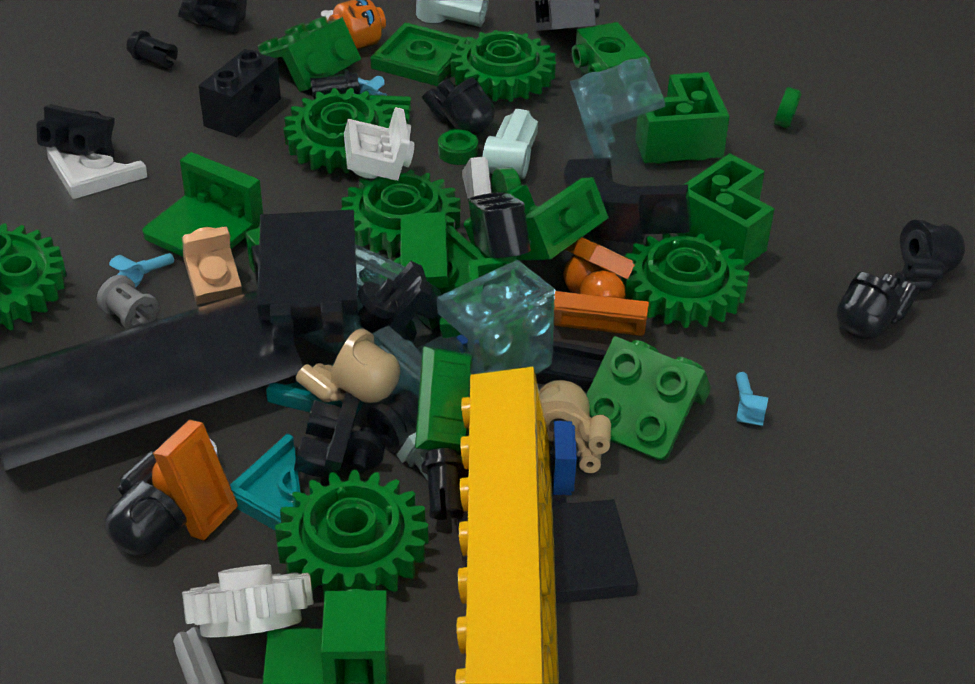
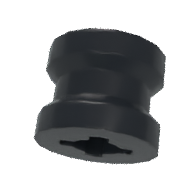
M407 389L393 394L390 403L386 405L383 403L377 404L367 412L369 427L373 429L374 435L382 440L385 449L392 453L398 452L407 438L416 432L419 398Z

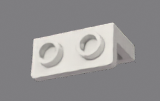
M395 107L389 128L348 119L344 131L347 169L353 170L354 173L364 178L374 179L380 176L398 181L402 166L409 167L414 153V142L409 139L411 125L406 123L404 109Z

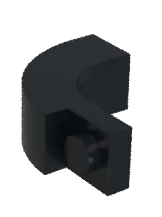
M610 158L568 160L564 170L566 188L581 178L594 177L609 217L587 234L615 242L643 243L645 234L690 233L692 221L688 184L626 186L613 182Z

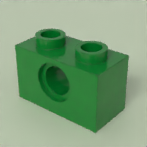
M618 22L577 29L576 45L572 47L573 62L585 74L591 86L595 87L605 100L647 92L651 59Z

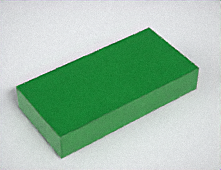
M446 213L401 215V271L410 261H413L423 267L427 282L437 288L449 287Z

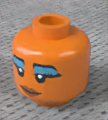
M351 0L339 3L335 6L333 15H330L328 21L343 17L357 49L377 44L381 38L382 29L386 27V18L383 10L380 7H376L371 0Z

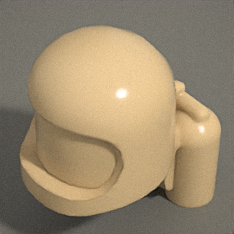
M358 329L348 337L334 365L328 364L324 366L318 363L312 367L306 364L297 373L296 381L323 402H343L345 394L349 393L364 403H374L387 398L395 390L401 371L397 358L374 344L373 334L365 329Z
M556 380L545 384L540 388L539 393L549 432L550 447H552L554 421H572V425H575L576 456L579 457V466L586 473L597 472L601 467V455L610 448V420L604 415L590 417L589 400L580 386L565 380Z

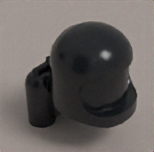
M473 77L465 80L457 87L447 78L436 89L432 88L422 96L426 105L439 121L446 124L451 122L456 129L466 130L477 135L487 129L494 120V105Z
M917 219L909 221L902 229L900 235V247L905 265L902 271L895 273L894 277L901 284L903 281H907L917 286L920 291H928L938 279L943 278L944 273L953 271L961 263L965 253L963 236L951 225L943 224L936 226L925 220Z
M858 272L838 304L837 319L841 327L854 337L867 340L874 339L880 336L890 323L895 324L897 321L905 318L920 289L907 281H903L901 284L897 278L885 273L880 279L866 272Z
M152 451L148 452L121 477L118 491L122 497L110 507L105 518V529L111 541L120 550L134 556H143L153 552L166 538L187 523V518L179 506L169 496L153 486L152 469L156 459Z

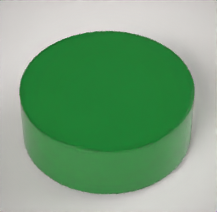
M787 86L774 120L775 125L784 128L790 127L802 96L800 90Z
M455 129L447 131L438 138V156L442 161L449 164H467L470 158L478 156V139L474 134L466 130Z
M513 168L494 170L491 180L492 193H508L521 185L520 177Z

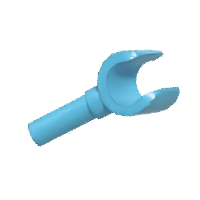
M376 76L370 81L358 77L359 88L361 89L360 94L369 91V95L387 96L386 93L378 90L385 84L383 77Z
M171 253L136 263L122 255H117L111 259L109 265L120 271L117 275H124L130 278L136 288L142 281L144 274L173 264L174 258Z
M739 372L736 375L740 398L736 420L738 422L763 426L768 397L753 395L747 373Z

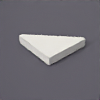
M46 147L48 160L72 199L147 178L146 166L142 161L121 164L113 162V157L95 153L87 156H77L58 152L56 147Z
M486 157L470 158L462 170L467 198L491 193L488 159Z

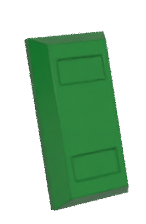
M423 347L415 449L430 451L438 448H451L457 451V455L462 456L461 437L467 436L468 429L464 426L461 402L463 397H470V375H472L473 355Z

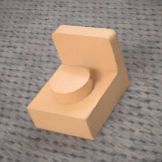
M203 227L182 237L184 262L197 305L242 294L241 282L230 248L228 227Z

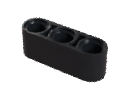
M506 192L488 193L468 198L474 243L487 256L491 258H505L522 255L531 251L524 202Z

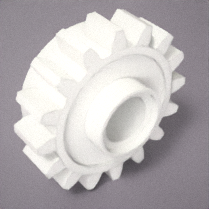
M269 564L223 570L218 572L219 583L207 584L204 587L191 588L189 591L182 592L186 624L195 623V625H200V633L203 637L239 636L288 627L301 622V609L308 608V605L314 604L311 577L308 573L272 575L271 565Z

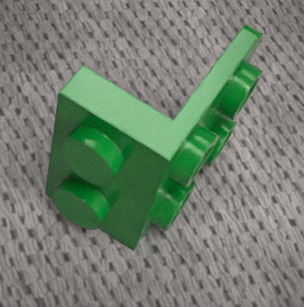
M322 16L307 24L303 22L285 30V35L279 39L274 37L257 45L259 52L263 55L273 58L283 56L299 92L312 87L310 78L332 76L361 60L343 17L328 21L326 16Z
M190 152L180 159L185 195L144 226L142 231L146 241L183 257L182 237L184 235L191 234L203 227H228L230 248L232 249L246 237L247 231L260 226V214H263L260 179Z
M614 336L587 392L590 417L604 415L610 420L611 442L655 460H665L670 455L693 402L704 405L710 393L711 385L704 368L698 363L684 357L671 358L659 353L655 347L640 340L629 342Z

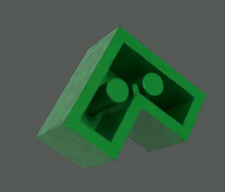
M709 72L670 74L667 97L639 99L635 141L644 163L663 164L668 161H703L708 158L724 157L730 116Z
M729 153L683 184H688L692 221L690 233H687L688 236L697 237L699 234H704L705 240L710 243L718 239L721 240L720 250L734 248L736 250L734 259H744L745 266L766 252L775 208L760 201L765 171Z
M350 589L347 591H325L322 629L298 626L290 629L268 631L263 684H389L386 590L367 591L364 589Z

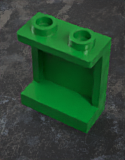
M594 177L579 179L539 207L534 204L527 185H519L508 192L524 202L531 248L530 252L516 256V260L552 259L609 218ZM470 217L464 221V227L467 232V235L470 239L471 244H473L484 255H486L474 243Z

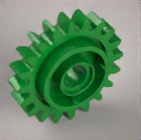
M494 30L487 34L479 32L478 39L466 37V44L457 43L456 50L451 52V77L455 78L456 86L469 78H475L485 94L492 98L493 101L507 99L513 102L514 98L518 97L529 99V92L540 95L542 94V87L550 88L551 80L555 79L556 54L550 53V45L541 46L540 38L531 40L528 38L527 33L521 35L514 33L512 30L509 32Z
M333 88L331 93L326 95L316 92L315 100L302 98V107L292 106V116L284 118L285 144L288 145L290 155H297L299 164L310 161L311 170H316L323 165L327 167L329 174L335 168H342L345 173H349L350 169H347L344 131L348 119L389 128L393 115L392 106L383 105L382 97L370 100L369 91H365L360 95L354 94L353 88H349L344 95L340 94L336 88Z
M410 169L407 173H400L398 181L377 176L371 182L361 178L359 179V188L349 187L348 197H342L341 210H354L356 247L360 248L370 244V254L373 255L380 250L387 251L388 258L394 257L396 253H401V215L445 212L447 226L450 225L454 229L460 228L461 200L455 197V188H445L444 179L430 182V173L418 176L414 174V170Z
M668 233L662 234L661 241L647 236L645 246L637 243L633 245L632 253H626L625 257L632 260V263L635 265L629 278L626 279L621 276V281L625 285V297L649 302L647 318L660 314L664 316L665 325H669L674 319L681 321L684 328H688L691 321L697 320L703 327H708L709 316L717 321L724 322L726 312L732 314L738 312L739 303L745 302L749 272L744 271V259H734L736 252L734 248L720 250L721 240L719 239L710 243L705 240L704 234L690 237L687 233H680L679 236L672 237Z
M352 470L349 480L342 482L339 476L332 472L329 474V486L324 487L319 482L311 480L309 481L310 495L293 492V507H281V523L275 525L279 563L286 564L287 574L308 573L311 577L312 590L322 585L323 598L325 591H347L350 589L372 591L377 590V586L380 584L396 592L398 590V575L413 579L415 577V563L425 561V545L428 544V523H425V507L416 506L414 491L400 494V481L397 479L392 480L385 486H380L379 472L373 473L366 482L360 481V475L357 470Z

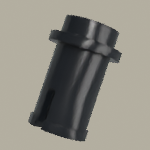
M145 30L131 33L127 40V51L136 60L144 58L165 68H171L174 62L168 60L167 57L174 60L177 59V46L152 38L150 33Z
M344 70L345 74L310 78L314 100L316 99V92L326 95L331 93L333 88H336L340 94H345L349 88H353L354 94H360L357 72L349 73V70Z
M438 448L428 451L425 454L426 461L421 464V469L424 474H427L429 516L432 519L447 520V509V511H451L452 519L457 518V514H464L459 471L463 469V461L457 458V451L451 448Z

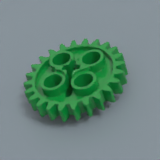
M2 223L0 225V324H4L7 329L13 330V320L20 318L30 323L32 322L31 311L46 313L48 311L46 301L59 300L57 290L65 289L64 277L67 274L60 247L53 245L51 237L42 239L38 229L26 234L24 225L18 226L13 231H8L7 224Z

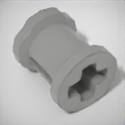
M115 275L107 279L100 287L96 299L98 307L106 314H115L119 317L125 329L155 321L160 309L159 302L154 296L140 293L135 289L133 281L124 275ZM120 289L122 292L118 293L116 290ZM137 314L140 318L136 319L134 316Z

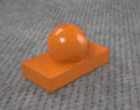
M581 237L564 249L575 255L565 264L563 277L568 289L572 293L580 294L579 290L583 280L594 271L609 270L628 279L635 264L632 263V260Z
M607 270L594 271L583 280L579 290L580 294L554 291L552 303V324L554 326L638 336L645 335L649 302L625 299V286L613 272Z
M188 420L153 453L156 463L152 469V483L154 487L169 496L183 511L187 518L185 525L190 536L205 540L238 507V504L204 424Z

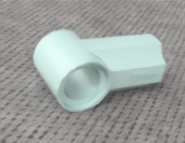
M416 0V16L426 23H440L448 19L481 27L485 21L489 0Z
M515 109L512 114L504 117L496 137L488 136L484 146L483 157L488 159L489 173L493 174L496 169L513 168L517 171L520 179H525L530 163L531 147L538 134V121L533 119L529 111Z

